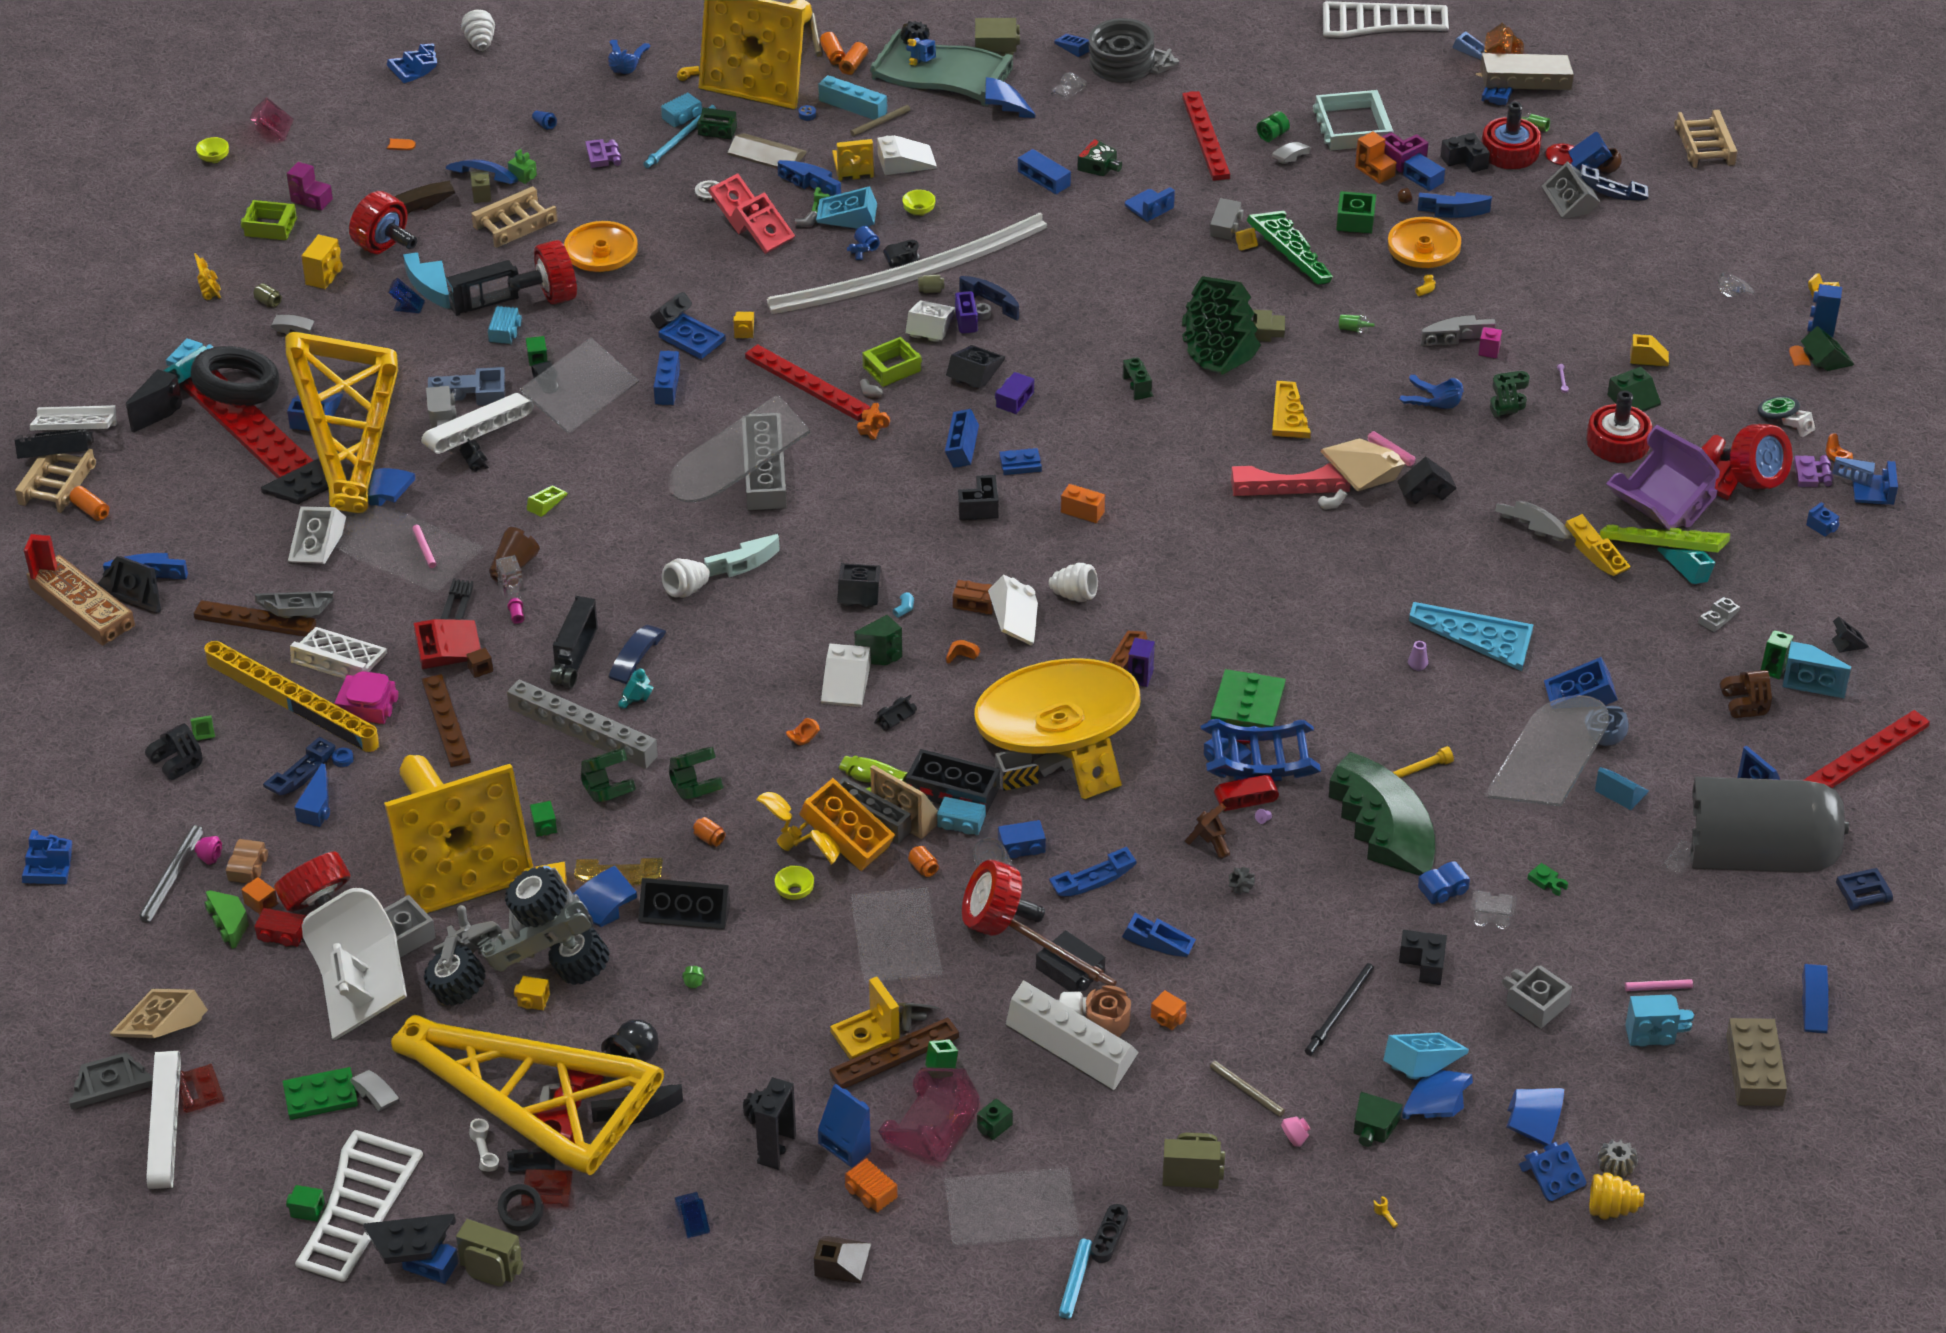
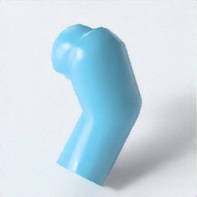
M906 592L900 596L901 605L893 609V614L897 618L912 611L914 604L912 594Z

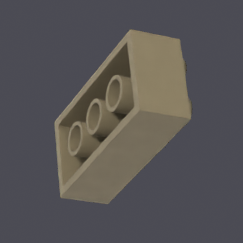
M1730 1018L1726 1038L1737 1105L1783 1106L1787 1085L1775 1019Z

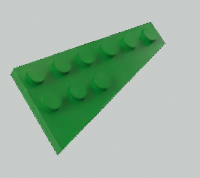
M1285 211L1248 216L1246 221L1252 228H1255V231L1262 234L1266 241L1271 242L1276 250L1287 256L1290 262L1295 263L1300 271L1312 278L1314 283H1330L1333 276L1323 263L1317 261V254L1311 253V246L1300 231L1292 227L1294 223L1286 219L1287 214Z

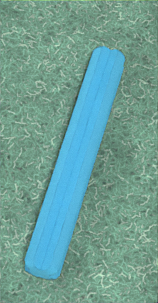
M1083 1238L1079 1242L1059 1310L1061 1318L1070 1319L1072 1317L1091 1252L1092 1241Z

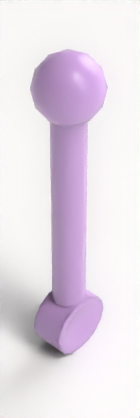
M1559 364L1557 369L1560 371L1562 382L1561 392L1567 393L1569 388L1566 386L1563 370L1565 367L1563 364Z

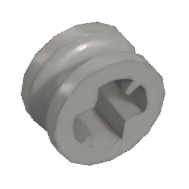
M986 303L977 304L978 320L989 319L991 316L990 305Z

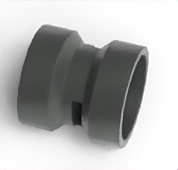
M555 665L551 671L550 683L556 686L561 684L565 688L572 689L576 683L577 670L572 668L564 669L563 666Z

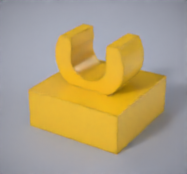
M1255 228L1235 232L1239 250L1258 246Z

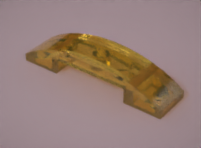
M641 858L640 864L599 865L598 859H577L574 876L578 880L588 882L603 871L616 866L631 885L641 884L642 878L658 879L661 877L663 858Z

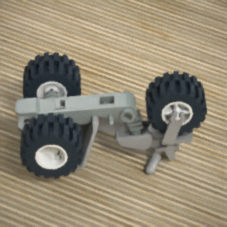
M544 867L530 868L529 871L525 870L521 875L515 877V880L509 884V888L505 892V902L510 909L509 929L502 930L494 921L471 926L467 920L465 906L460 905L457 907L461 929L455 931L451 925L447 927L448 936H446L445 942L433 947L436 955L433 960L429 961V966L424 971L425 984L441 1003L447 1006L449 1004L451 1006L457 1003L462 1004L465 1000H469L474 994H477L479 988L483 986L486 971L474 955L476 949L479 954H483L494 970L501 972L508 966L516 962L520 963L521 960L527 957L534 958L537 952L550 947L551 950L548 951L549 962L562 980L572 985L591 981L593 977L600 974L601 970H604L606 967L605 963L609 961L608 956L610 952L596 930L591 927L588 919L590 918L588 909L580 901L577 894H572L555 867L552 869H544Z

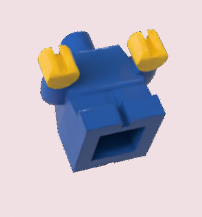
M908 39L909 44L906 50L910 51L911 57H913L909 59L910 65L916 66L921 60L927 62L936 57L935 40Z

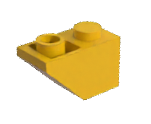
M1633 334L1630 364L1668 366L1669 351L1651 335Z

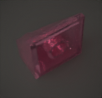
M267 97L253 109L250 119L255 124L281 141L285 140L294 120Z

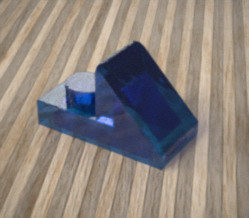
M398 277L393 280L388 291L397 300L393 311L420 313L425 300Z
M694 1192L675 1197V1204L687 1238L710 1233L702 1198H699L698 1193Z

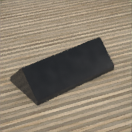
M642 878L639 922L725 929L730 909L729 885Z

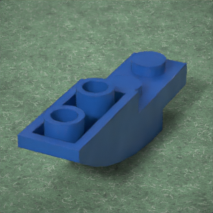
M779 160L777 162L778 176L782 179H786L803 189L809 186L814 189L819 187L821 192L830 196L841 194V182L832 178V172L803 162Z
M1419 192L1417 211L1435 212V217L1442 218L1477 216L1490 212L1492 196L1456 192V196Z
M145 553L125 556V558L155 568L156 578L187 579L186 560L169 559L168 553ZM113 560L103 564L104 571L111 566Z

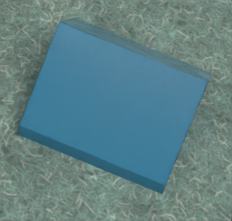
M1602 767L1598 770L1595 791L1629 810H1632L1649 791L1614 771Z

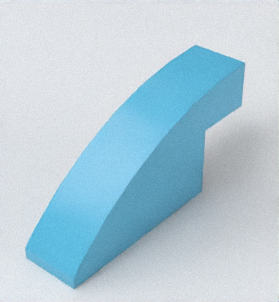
M418 253L403 254L407 276L416 290L433 303L446 309L450 308L449 293L442 261L420 264Z

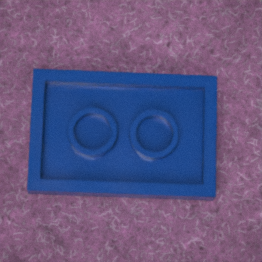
M684 313L658 332L659 338L700 359H703L726 341L725 334Z

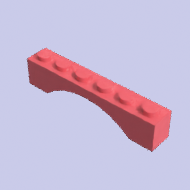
M1331 463L1311 472L1294 475L1269 473L1253 466H1233L1231 473L1233 496L1338 492L1339 489H1342L1344 492H1350L1351 485Z

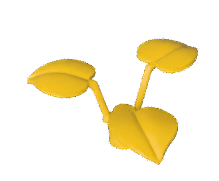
M766 792L756 799L763 803L780 820L786 821L781 829L783 833L777 838V843L782 849L790 851L794 845L797 846L800 842L811 837L831 865L836 861L840 854V847L830 835L825 832L820 833L818 830H812L809 834L801 837V831L809 824L807 821L799 828L796 826L788 827L792 819V814L789 813L791 807L780 795Z

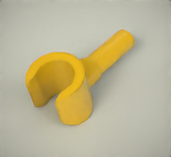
M1381 1197V1204H1377L1374 1200V1212L1378 1215H1383L1393 1228L1397 1227L1398 1224L1388 1211L1387 1198Z

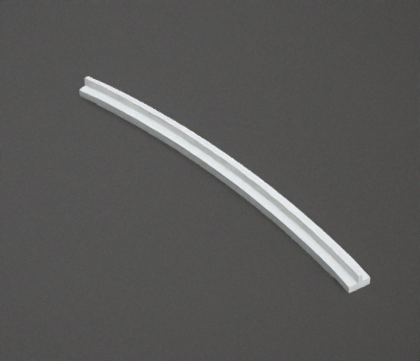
M1038 213L1007 228L943 253L857 279L784 295L770 296L767 299V304L771 314L844 300L916 280L918 277H923V275H932L1002 249L1046 229L1047 223L1042 220V214Z

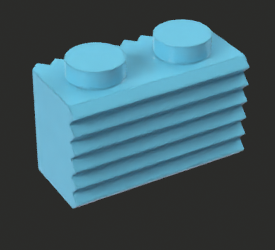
M684 93L681 97L670 100L667 104H662V119L674 128L685 124L686 121L701 114L702 102L690 93Z
M496 307L488 328L489 342L511 344L512 339L517 337V327L521 326L522 317L519 315L517 307Z
M944 797L937 813V826L945 830L979 835L986 817V805Z

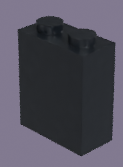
M1065 930L1052 941L1089 965L1099 967L1105 973V957ZM1043 948L1036 954V969L1069 992L1085 991L1090 983L1094 981L1089 978V974L1046 948Z

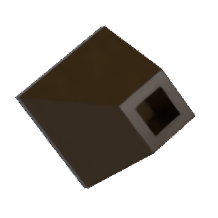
M830 1236L822 1237L818 1242L814 1256V1276L861 1284L871 1243Z

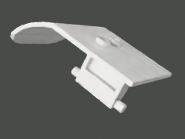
M363 888L346 890L304 918L302 924L303 938L323 977L333 1040H337L407 997L396 933L381 903L370 891Z

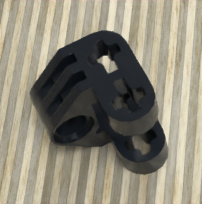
M185 723L177 725L173 729L161 734L160 739L148 745L145 750L146 757L153 763H158L177 752L178 755L165 762L162 767L163 774L170 780H175L197 768L203 760L201 747Z

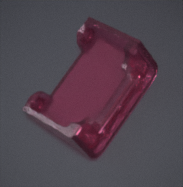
M921 1067L913 1080V1088L918 1096L899 1125L894 1120H886L878 1132L886 1143L928 1160L942 1162L947 1158L978 1111L980 1097L965 1069Z

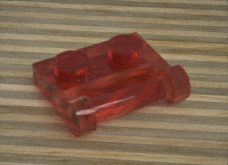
M212 1064L186 1072L180 1070L179 1092L183 1100L182 1108L184 1112L188 1113L224 1102V1097ZM193 1081L198 1099L191 1098L186 1082Z
M526 1169L524 1184L533 1187L538 1193H541L539 1195L543 1204H561L562 1207H569L573 1171ZM521 1195L522 1206L534 1204L529 1196Z

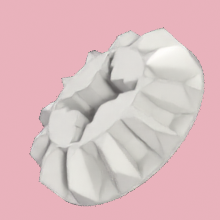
M712 180L700 182L695 187V194L698 198H702L703 201L707 199L711 201L713 198L708 190L719 182Z

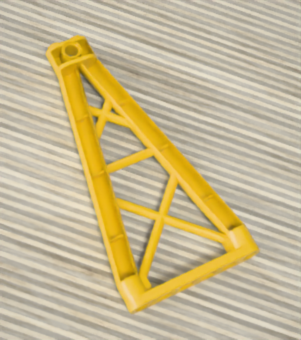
M291 332L285 337L286 358L329 487V504L331 507H336L341 511L362 513L368 509V487L398 373L397 353L389 348ZM313 355L373 366L343 381ZM308 362L336 385L318 394ZM378 372L370 403L350 386ZM343 390L368 411L366 422L325 415L321 401ZM328 423L363 429L361 441L346 449L332 437ZM344 459L349 460L354 465L350 481L346 480L340 462Z
M412 1015L408 1018L391 1040L394 1052L416 1060L558 1161L588 1175L596 1172L660 1087L664 1078V1070L662 1068L638 1059L439 1024L418 1015ZM434 1045L467 1051L468 1057L455 1061ZM499 1057L524 1061L501 1091L485 1082L481 1077L479 1063ZM533 1063L557 1067L564 1096L527 1107H521L508 1098V1095ZM567 1069L617 1078L618 1080L573 1093ZM623 1087H634L591 1144L585 1143L575 1102ZM566 1105L575 1143L533 1114Z

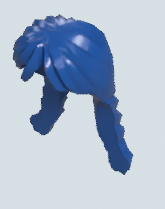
M612 39L609 41L613 51L608 56L609 66L614 73L629 74L633 72L639 63V59H641L645 51L649 50L650 45L644 43L636 49L634 54H626L627 50L621 53L620 47L617 44L618 41Z
M1410 375L1409 380L1414 386L1427 393H1431L1434 398L1400 396L1399 399L1403 404L1411 403L1412 405H1429L1449 409L1456 407L1460 403L1464 391L1462 383L1455 378H1450L1435 386L1421 381L1416 375Z

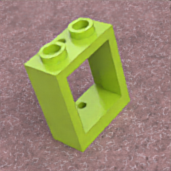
M253 200L250 207H247L245 217L241 220V228L244 230V235L248 237L287 240L297 219L295 204ZM258 218L280 220L278 224L256 222Z
M901 337L862 352L863 368L882 387L921 371V355ZM899 355L905 360L890 368H886L882 364V362Z

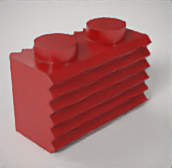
M263 908L255 924L257 939L263 942H278L284 946L298 947L303 938L302 924L306 915Z

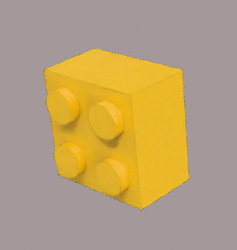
M318 234L302 254L305 285L326 289L333 282L337 273L341 272L343 264L340 258L341 249L338 239Z

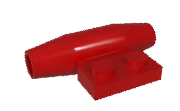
M1713 435L1701 448L1720 470L1719 478L1716 479L1715 483L1717 496L1729 500L1739 482L1733 474L1731 462L1729 460L1719 461L1726 444L1725 440L1719 435Z

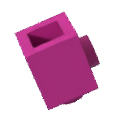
M1483 327L1479 345V356L1497 358L1502 330Z

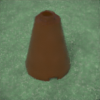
M507 528L489 569L490 577L498 583L506 582L538 554L540 547L531 535L528 538L523 535L525 531L519 528Z

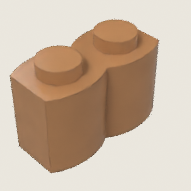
M245 839L237 841L233 855L230 857L226 868L228 881L250 883L257 877H260L261 866L268 859V850L265 848L264 842Z

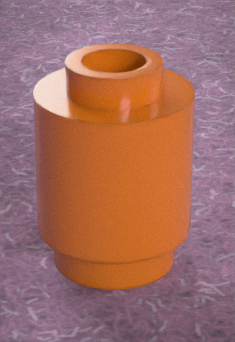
M707 817L698 819L693 826L694 835L710 846L714 845L717 847L725 839L726 833L723 831V828Z
M924 846L914 847L909 852L908 861L921 875L931 877L938 871L939 865L936 858Z

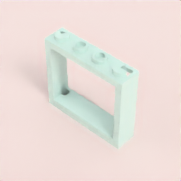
M1378 90L1316 95V104L1313 105V112L1317 113V123H1320L1321 134H1324V142L1328 144L1330 150L1357 148V140L1372 131L1334 134L1326 111L1371 107L1379 130L1374 132L1381 137L1393 132Z

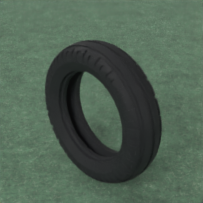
M236 346L209 348L197 355L191 366V379L196 389L206 397L220 403L224 402V404H234L235 406L257 405L269 400L279 386V373L275 364L263 354L251 349L247 350V348H237ZM223 368L239 369L255 375L259 380L251 383H234L218 378L211 371Z

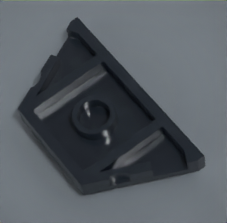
M319 458L261 486L263 494L269 492L275 494L278 499L288 500L294 504H300L329 489Z
M117 556L111 563V566L102 574V579L96 583L115 598L153 612L161 611L155 568Z
M453 1213L364 1223L363 1227L365 1233L372 1240L373 1246L379 1251L384 1263L391 1264L433 1259L439 1245L447 1237L446 1231L450 1225L456 1223V1218Z

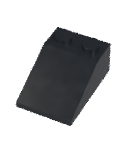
M970 345L951 354L946 376L951 377L952 381L965 382L970 387L979 389L989 382L1006 356Z
M157 369L128 399L126 408L131 432L135 433L173 415L177 409H180L182 399L177 375Z
M841 563L837 603H841L843 606L861 604L862 607L867 608L877 605L881 566Z

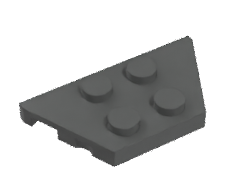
M333 591L255 594V603L283 618L319 615L333 601Z
M127 1052L82 1064L78 1073L79 1078L74 1085L75 1091L73 1097L69 1100V1104L72 1110L152 1087L153 1075L151 1076L146 1072L145 1067L139 1062H135L133 1057Z

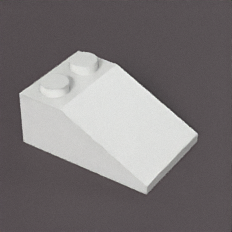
M895 135L877 138L878 157L884 175L937 168L929 145Z
M920 300L908 312L905 333L910 334L914 338L928 337V340L934 342L942 340L949 328L955 307Z
M300 507L288 562L325 564L342 536L346 516L336 507Z
M1002 575L988 590L1002 632L1020 641L1033 645L1038 606L1035 591L1031 586L1024 585L1015 578Z
M829 644L821 704L862 707L871 665L870 647Z

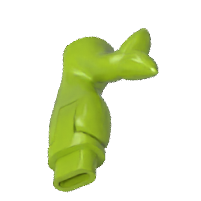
M845 756L839 765V770L845 771L848 776L861 782H871L870 767L872 765L905 783L908 774L880 761L864 757L858 758V756Z

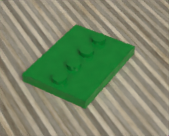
M1225 669L1211 714V720L1220 719L1228 724L1241 727H1274L1286 679Z

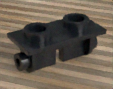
M468 438V442L459 446V451L471 470L477 472L482 466H485L487 469L489 468L485 462L488 459L482 451H478L481 447L475 439L471 441Z
M910 694L905 698L900 697L894 701L891 707L885 706L877 712L878 716L874 723L876 724L880 721L881 728L889 730L901 722L897 715L903 721L914 715L917 707L914 703L911 704L909 702L912 695Z
M541 1148L533 1149L528 1152V1149H512V1151H507L508 1172L555 1170V1158Z

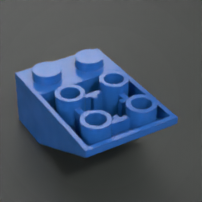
M336 393L321 401L325 415H335L343 393ZM299 395L292 399L287 410L290 429L310 431Z
M835 1084L818 1127V1144L851 1168L871 1152L870 1108L865 1102L853 1097L847 1089H842Z

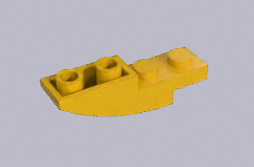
M1583 514L1566 521L1565 527L1576 539L1574 545L1599 569L1612 576L1630 569L1631 566L1608 538L1603 540Z

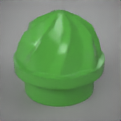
M688 966L682 974L684 983L689 988L700 986L705 977L703 969L698 966Z

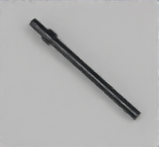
M1367 963L1322 1027L1314 1032L1311 1042L1305 1049L1307 1055L1312 1056L1318 1046L1323 1045L1327 1039L1328 1032L1373 971L1374 966Z

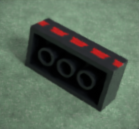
M920 749L906 776V783L923 792L931 802L941 804L944 797L986 805L987 815L1000 788V769Z

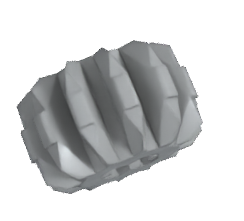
M1611 1139L1609 1144L1604 1143L1600 1152H1598L1599 1169H1604V1172L1612 1173L1613 1176L1620 1175L1622 1178H1625L1627 1174L1632 1175L1638 1163L1636 1149L1631 1148L1630 1143L1624 1144L1621 1139L1619 1142Z

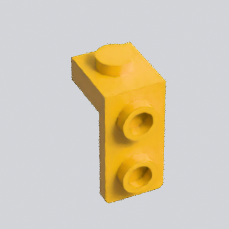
M736 312L733 319L734 338H753L754 312Z

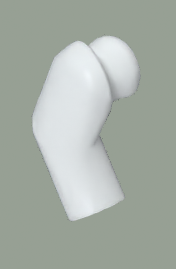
M1339 489L1332 498L1321 496L1318 499V504L1325 510L1335 509L1339 507L1348 494Z

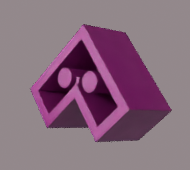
M1393 132L1382 136L1385 139L1384 154L1396 161V170L1399 172L1404 171V162L1418 153L1427 157L1429 143L1417 134L1406 140H1402Z
M297 162L287 172L291 202L322 211L333 199L331 185L315 180L314 167L312 165Z

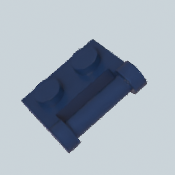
M1877 868L1837 876L1836 883L1846 898L1851 911L1859 909L1860 906L1882 901L1884 903L1893 901L1892 891ZM1878 890L1880 891V893L1873 894L1860 898L1856 897V895L1874 892Z

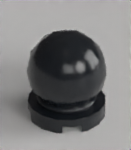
M631 1019L623 1023L615 1034L609 1035L602 1042L601 1051H606V1054L646 1062L658 1050V1033L652 1024L641 1019Z

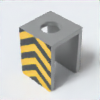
M1005 751L995 754V768L1000 769V785L1003 791L1038 784L1039 766L1037 763L1031 764V753Z

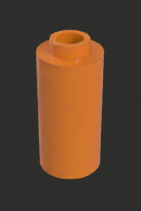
M833 32L822 34L820 44L830 63L833 65L839 64L844 58L845 53Z
M861 42L854 43L839 63L840 71L844 74L852 75L868 55L867 46Z
M77 486L71 491L69 495L70 502L94 520L100 521L108 516L109 506L86 488Z

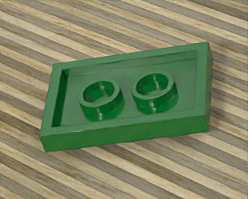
M351 1067L283 1080L289 1119L293 1120L357 1107L355 1087L350 1081L353 1078Z

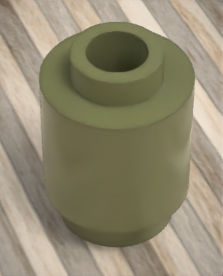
M940 274L918 277L919 292H923V294L941 293V289H945L944 278H940Z
M265 283L257 285L254 289V299L268 307L272 306L275 308L282 300L279 291Z

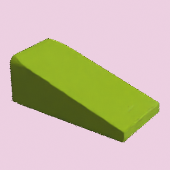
M552 485L528 498L527 511L542 517L567 495V492Z

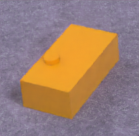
M834 778L808 798L799 813L815 830L830 835L840 847V853L860 871L865 869L889 848L895 836L889 828Z

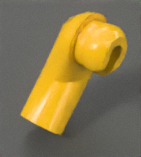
M699 66L681 68L677 73V78L685 81L691 75H699Z
M1433 275L1424 276L1425 282L1423 286L1415 289L1418 296L1425 295L1434 290L1436 282L1433 279Z

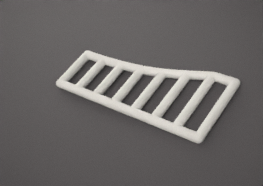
M1358 2L1323 3V36L1326 38H1347L1393 31L1446 32L1449 30L1448 7L1446 5ZM1329 8L1340 9V31H1330ZM1346 9H1357V29L1347 31ZM1363 10H1373L1374 27L1364 28ZM1380 10H1390L1391 25L1381 26ZM1397 11H1407L1408 24H1398ZM1414 11H1424L1425 24H1415ZM1431 12H1441L1442 25L1432 24Z
M354 1130L341 1149L338 1170L328 1204L308 1243L296 1260V1267L340 1282L346 1281L371 1239L365 1232L362 1236L328 1225L332 1215L363 1225L364 1223L382 1222L422 1158L423 1152L413 1147ZM359 1140L410 1156L411 1158L405 1166L354 1150L353 1148ZM349 1158L399 1173L400 1176L395 1183L347 1168ZM345 1177L390 1192L385 1200L344 1188ZM341 1196L379 1208L374 1218L338 1207L337 1203ZM323 1233L356 1243L357 1245L353 1252L349 1253L318 1242ZM314 1251L345 1261L346 1263L342 1270L338 1271L307 1260Z

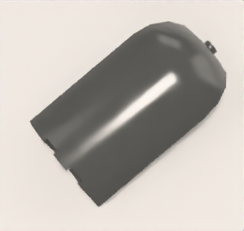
M1695 777L1692 799L1693 816H1696V828L1692 829L1690 848L1692 868L1812 872L1821 871L1833 865L1841 856L1844 834L1849 832V822L1845 821L1842 798L1836 790L1827 785L1799 780Z

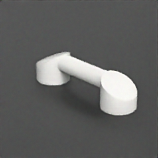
M474 1119L470 1124L469 1135L478 1147L480 1154L479 1169L486 1172L495 1171L498 1168L499 1158L495 1154L488 1152L485 1142L489 1124L484 1119Z

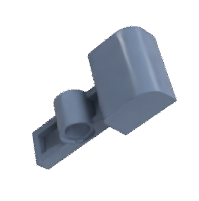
M504 367L476 369V375L428 377V388L449 386L450 393H454L455 401L463 400L466 393H476L477 405H488L505 398Z

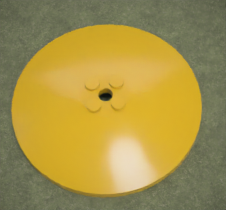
M1083 658L1051 660L1021 668L997 680L978 699L974 716L979 733L987 741L998 747L1021 753H1057L1097 743L1121 730L1136 715L1140 707L1141 695L1139 685L1132 674L1115 664Z

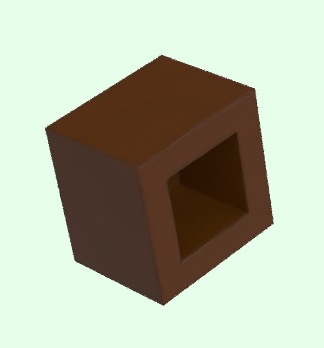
M486 648L466 654L468 669L474 678L493 672L492 657Z

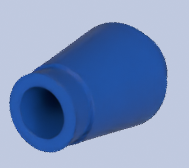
M537 110L532 114L533 120L546 130L553 129L557 124V118L553 113Z

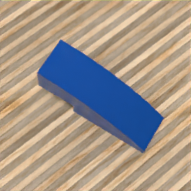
M1134 913L1122 935V938L1142 947L1182 957L1188 956L1196 940L1158 918L1154 923L1137 913Z
M1804 964L1802 973L1804 1032L1827 1033V966Z

